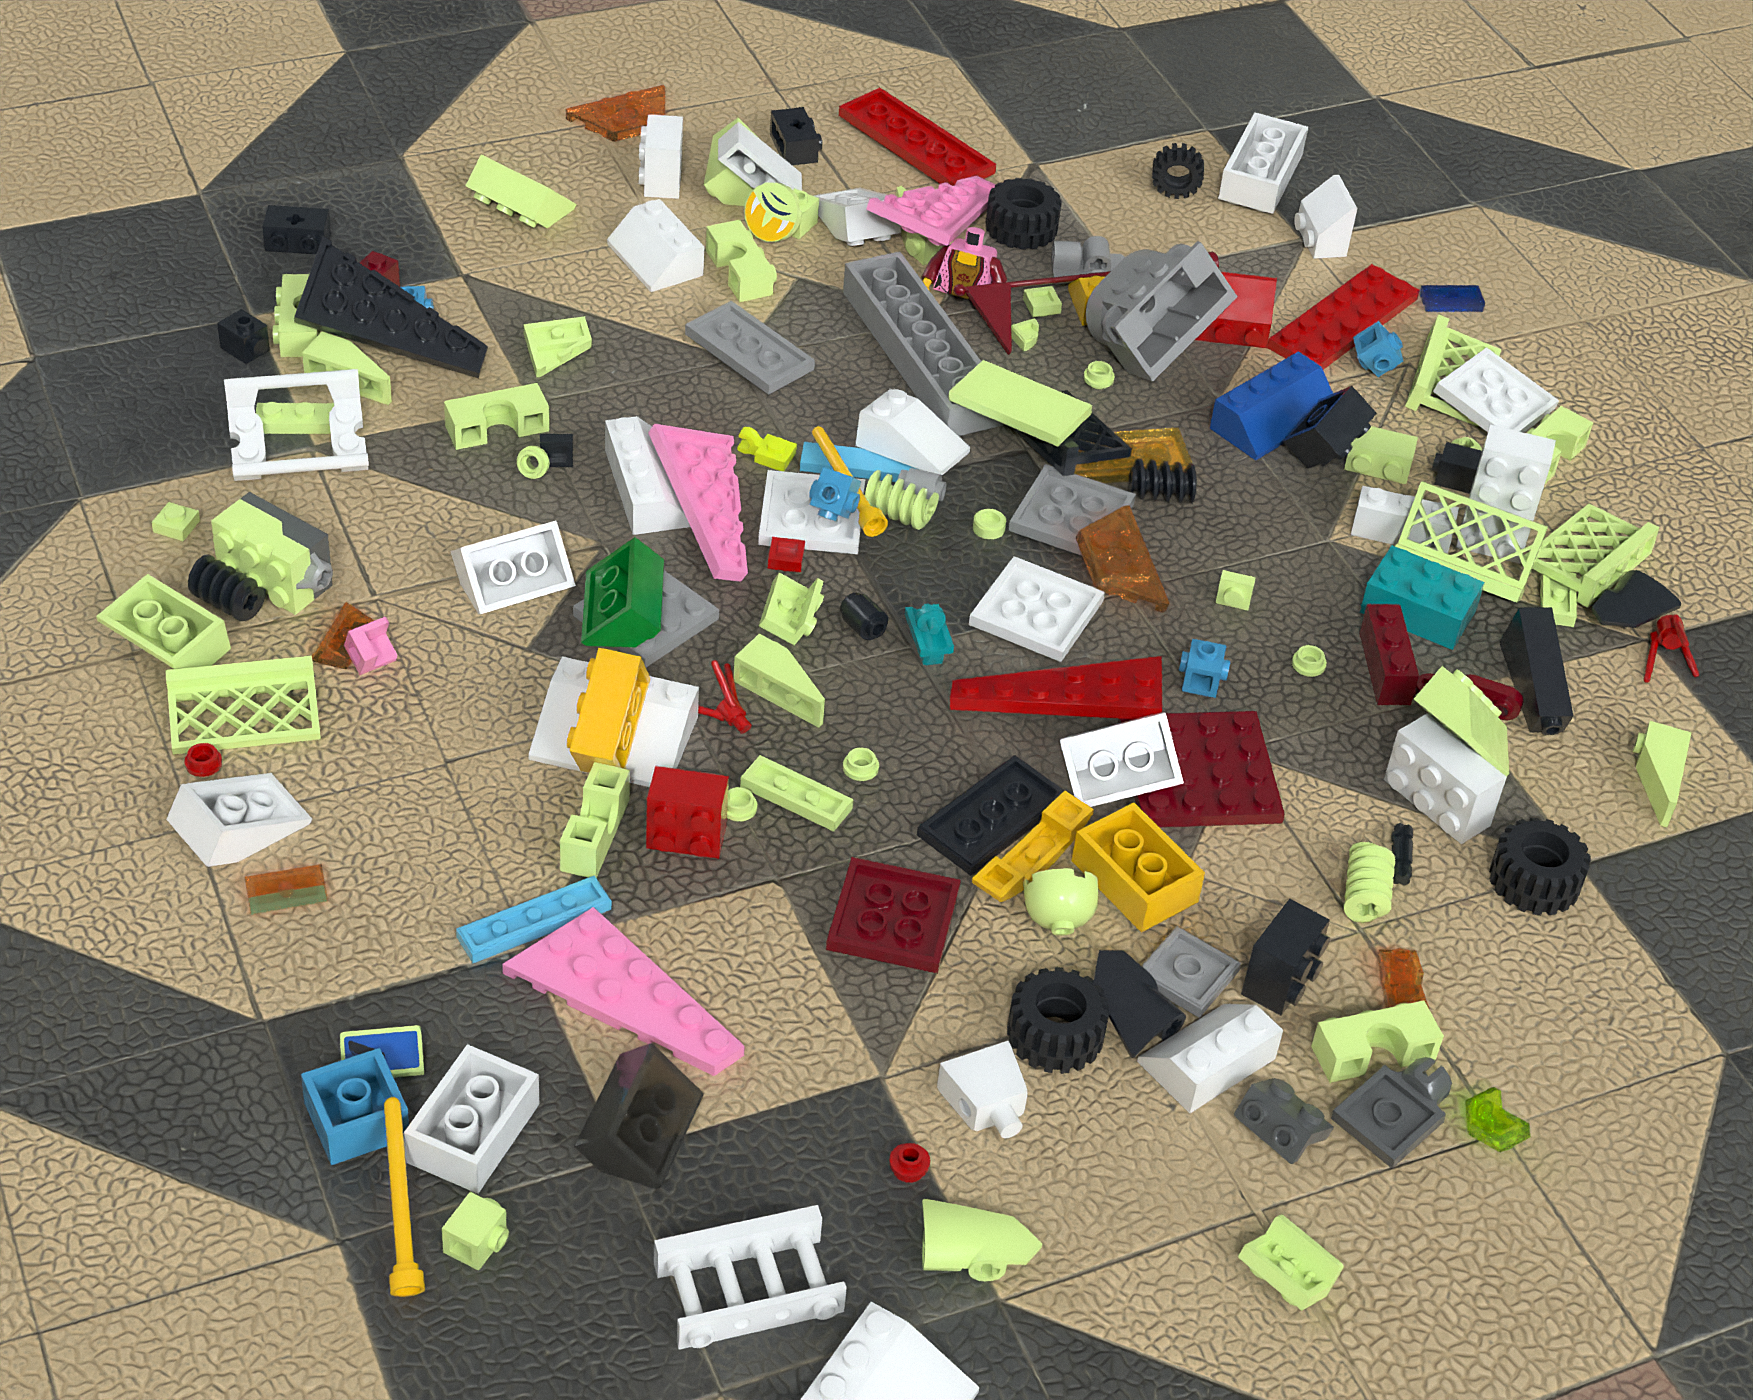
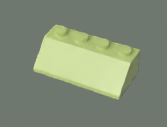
M1442 666L1414 700L1434 719L1507 777L1509 775L1507 726L1498 718L1502 712L1462 672L1456 669L1452 674Z

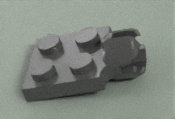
M1428 1057L1416 1059L1404 1071L1395 1072L1384 1065L1333 1110L1331 1119L1393 1169L1444 1123L1446 1113L1439 1108L1438 1104L1449 1095L1452 1081L1442 1065L1428 1076L1426 1071L1436 1063L1434 1059Z

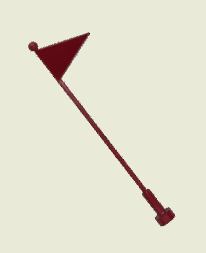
M1213 251L1208 252L1213 261L1215 262V264L1217 265V267L1219 268V259L1217 254ZM1111 271L974 286L958 284L954 287V293L957 296H963L965 293L968 295L1006 353L1010 355L1012 352L1011 288L1070 282L1078 278H1090L1093 276L1106 277Z

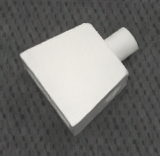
M1009 1041L940 1063L937 1088L971 1130L979 1131L995 1125L1002 1138H1010L1020 1132L1022 1123L1018 1117L1024 1114L1027 1087Z

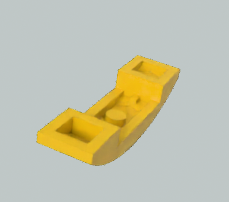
M1064 791L1042 812L1041 822L1002 859L995 856L972 878V883L999 902H1004L1024 890L1023 881L1025 879L1029 883L1032 882V874L1048 870L1075 840L1076 832L1087 824L1093 815L1094 809L1067 791Z

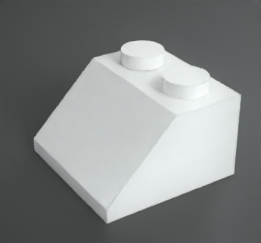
M1333 175L1301 200L1299 213L1295 214V228L1300 231L1304 245L1308 247L1313 259L1347 256L1357 207L1340 175Z

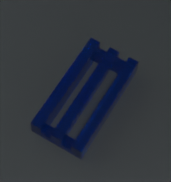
M1421 285L1419 294L1420 297H1423L1422 302L1425 305L1426 312L1484 311L1485 301L1478 285Z

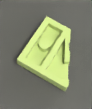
M585 316L524 324V336L536 377L547 374L591 348L592 338Z

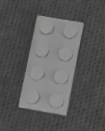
M733 301L685 324V335L768 395L814 370L815 360Z

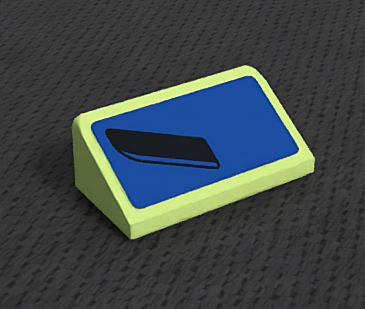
M420 1026L340 1033L341 1060L380 1048L393 1078L424 1075Z

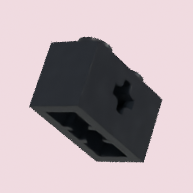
M804 107L771 110L770 136L779 155L792 166L818 163V151L822 150V138L820 133H816L814 121L808 117Z
M268 205L262 226L265 251L317 254L322 237L330 239L329 209Z

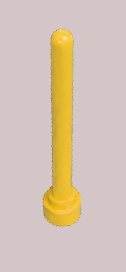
M820 426L815 427L812 430V435L833 470L853 477L825 430ZM859 487L857 493L860 495L857 506L859 511L858 523L866 536L874 537L880 535L887 528L888 520L879 508L869 504Z
M389 1097L384 1102L397 1262L393 1266V1273L389 1275L391 1295L406 1297L424 1292L425 1283L424 1272L419 1270V1264L414 1262L401 1103L396 1097Z

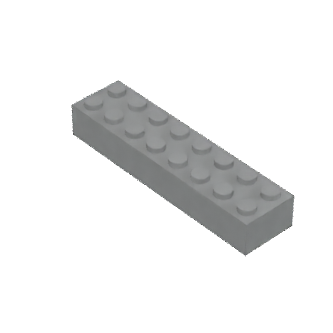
M899 251L845 263L844 295L915 396L958 436L1003 426V423L949 401V391L971 372L981 360L902 253Z

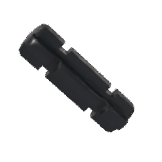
M1398 823L1394 826V831L1392 832V853L1395 855L1393 883L1402 884L1403 886L1408 885L1412 877L1413 828L1409 824L1403 825Z

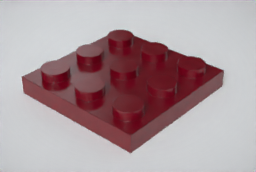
M851 857L827 937L826 950L938 974L960 891L961 880Z

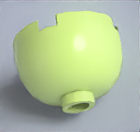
M1050 869L1032 874V882L1030 883L1027 879L1023 881L1024 899L1029 916L1041 927L1050 929L1054 935H1070L1074 933V929L1083 926L1094 916L1098 907V879L1090 872L1085 871V878L1074 876V869Z

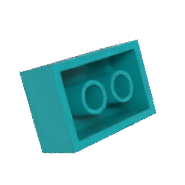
M1391 545L1367 582L1360 613L1365 614L1367 604L1401 605L1407 632L1453 650L1477 610L1485 582Z

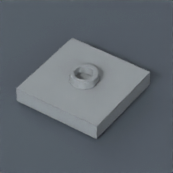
M1176 926L1143 963L1142 967L1155 979L1159 993L1200 1018L1237 975L1241 963Z

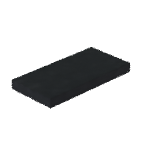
M1014 755L917 827V836L971 876L1038 825L1042 820V812L1064 790Z

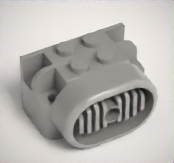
M1199 241L1192 247L1185 244H1176L1167 253L1142 249L1126 256L1094 288L1086 306V322L1092 336L1098 342L1110 348L1127 373L1154 381L1237 298V295L1203 244Z

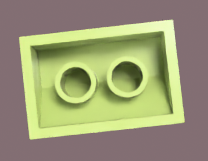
M737 118L713 135L703 185L711 196L716 197L723 204L745 206L748 196L754 188L718 160V139L736 123H741L752 132Z
M482 154L466 184V187L475 191L474 198L487 205L490 204L491 200L498 203L496 209L511 217L514 212L520 214L518 220L535 228L537 223L546 228L550 227L573 211L577 205L552 189Z
M149 574L144 576L96 616L98 622L174 669L212 666L231 649L224 620Z

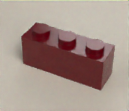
M1367 604L1359 634L1377 705H1411L1419 673L1401 605Z

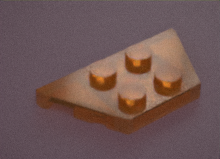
M660 85L640 91H630L623 95L611 98L606 97L599 101L566 108V119L570 122L576 119L585 122V129L593 133H599L604 138L613 142L641 135V126H647L648 115H665V86Z
M1125 505L1080 529L1076 536V541L1096 589L1110 595H1118L1122 599L1136 603L1138 598L1156 604L1155 610L1158 612H1165L1170 604L1130 505Z

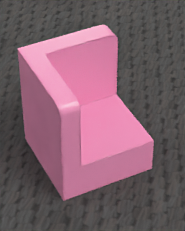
M386 617L348 631L344 647L359 675L392 663L397 659V653L386 635L389 621Z

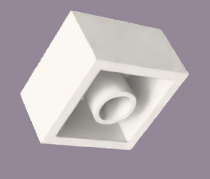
M648 115L647 126H641L639 185H644V197L679 199L682 169V116Z

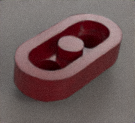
M1465 675L1502 712L1498 717L1500 720L1508 721L1518 717L1524 700L1517 689L1477 675Z

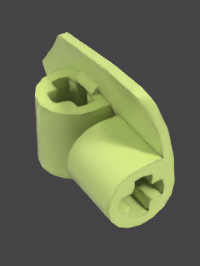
M922 1200L924 1220L922 1241L923 1270L961 1271L963 1268L968 1269L969 1275L978 1281H994L1004 1276L1007 1264L1027 1265L1042 1248V1243L1013 1216L941 1201Z

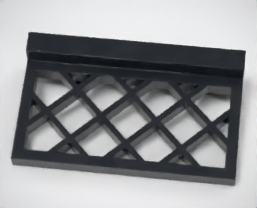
M1068 390L1059 391L1074 397ZM1093 413L1059 446L1013 428L1062 476L1074 475L1075 467L1078 464L1128 458L1132 452V448Z

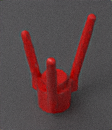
M1677 614L1661 617L1656 623L1657 631L1650 633L1651 644L1645 667L1644 682L1648 683L1651 680L1658 644L1670 650L1680 647L1692 675L1698 677L1699 671L1689 649V641L1685 634L1682 619Z

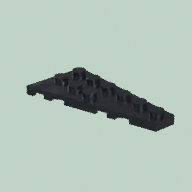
M324 236L322 237L294 316L295 323L479 379L488 350L486 344L459 326H453L441 318L437 311L431 307L426 308L417 302L413 295L377 271L369 270L357 262L356 257L348 252H342L332 245V241Z

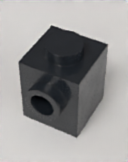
M240 309L217 323L220 348L241 362L248 364L270 350L267 325L244 310Z
M1446 441L1443 454L1436 452L1431 471L1437 472L1434 485L1470 494L1482 451Z

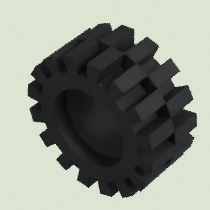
M1172 143V149H1169L1167 145L1164 146L1163 153L1159 150L1156 153V158L1153 160L1152 179L1154 187L1157 186V191L1160 194L1165 190V197L1170 198L1171 194H1174V199H1179V194H1183L1184 198L1189 197V191L1194 195L1197 192V187L1201 188L1202 180H1204V159H1202L1201 153H1196V148L1193 146L1187 150V144L1182 143L1181 148H1177V143ZM1172 166H1184L1189 169V173L1177 177L1170 175L1167 170Z

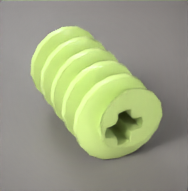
M876 470L871 475L865 491V497L869 504L879 508L884 515L888 514L892 520L900 519L904 525L911 524L914 529H922L936 510L939 494L934 492L929 499H926V488H922L916 495L915 484L910 483L906 490H903V479L899 478L893 486L892 475L887 474L880 481L881 471Z
M1370 842L1355 843L1349 849L1344 912L1354 922H1371L1377 917L1388 914L1391 910L1395 855L1389 849Z

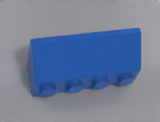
M1298 351L1215 399L1210 429L1256 461L1283 445V440L1318 400L1333 394V391L1322 367Z

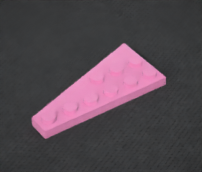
M974 176L957 180L954 186L948 183H941L936 190L932 186L904 191L902 197H897L893 194L886 195L884 201H880L878 198H871L866 210L901 225V228L906 232L919 233L928 237V240L935 245L948 246L987 209L990 190L995 188L996 184Z
M654 424L648 434L714 579L741 582L747 575L748 568L745 545L741 542L740 538L743 532V522H740L738 519V514L741 511L738 477L733 471V467L736 464V455L732 454L731 447L734 444V436Z
M594 907L502 964L504 975L515 979L517 976L532 983L533 989L543 994L549 991L567 1000L568 1006L618 1030L624 1027L638 1034V1040L649 1045L655 1042L673 1051V1057L713 1076L744 1056L745 1046Z

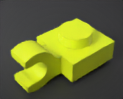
M743 427L739 433V438L742 441L738 445L737 450L744 454L755 455V463L784 472L796 454L797 444L780 437L767 434L762 439L758 432L750 427Z

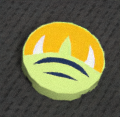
M764 183L757 186L749 194L745 204V220L749 230L757 238L765 242H779L790 238L798 229L802 218V211H800L799 206L800 201L797 194L789 186L782 183Z

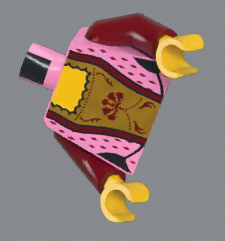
M976 227L967 228L965 239L956 238L951 245H944L930 259L921 276L922 282L930 292L929 287L931 284H934V290L957 296L954 293V287L958 284L974 286L1007 282V276L1001 261L997 258L996 249L983 245L984 230ZM966 293L963 296H959L970 300Z

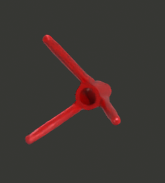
M712 660L711 665L724 695V700L719 703L717 709L698 705V713L711 716L720 721H726L729 726H735L741 734H744L752 725L745 717L746 711L738 701L731 665L729 663L724 664V677L718 661Z

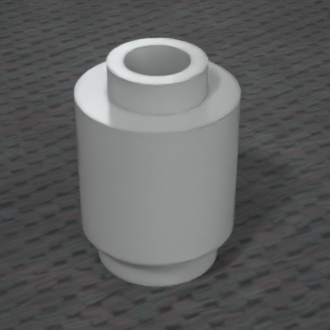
M910 468L909 471L901 470L898 479L904 480L903 490H906L908 485L913 483L916 485V495L922 488H926V499H929L936 492L939 494L938 501H943L946 493V482L942 481L941 474Z

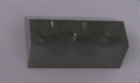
M653 1043L621 1053L574 1147L602 1173L654 1189L661 1188L704 1093Z

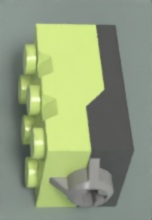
M248 492L211 520L216 560H221L226 566L236 569V572L241 571L247 578L255 579L258 587H263L266 590V595H269L270 600L277 607L284 608L296 615L333 585V569L330 561L328 534L255 494Z

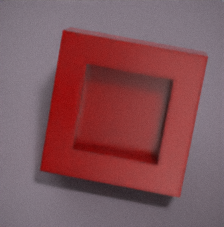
M772 537L768 569L801 573L805 540Z

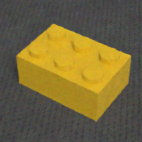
M598 648L596 659L591 658L588 663L586 679L589 680L586 693L581 692L578 698L576 711L580 715L577 726L570 728L567 738V748H570L572 757L580 771L590 773L594 762L626 769L650 683V676L640 656Z
M1134 802L1076 832L1071 861L1084 875L1086 871L1097 877L1098 889L1141 933L1199 902L1205 872Z

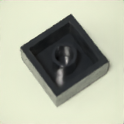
M1349 386L1319 399L1283 442L1307 468L1319 464L1325 466L1334 458L1338 460L1344 458L1352 450L1353 446L1351 443L1355 438H1360L1371 428L1369 422L1377 413L1353 386Z
M1289 899L1253 945L1241 995L1282 1016L1290 1004L1296 1006L1304 994L1305 983L1308 980L1314 982L1323 967V961L1319 960V958L1324 954L1330 942V937L1326 935L1330 919Z

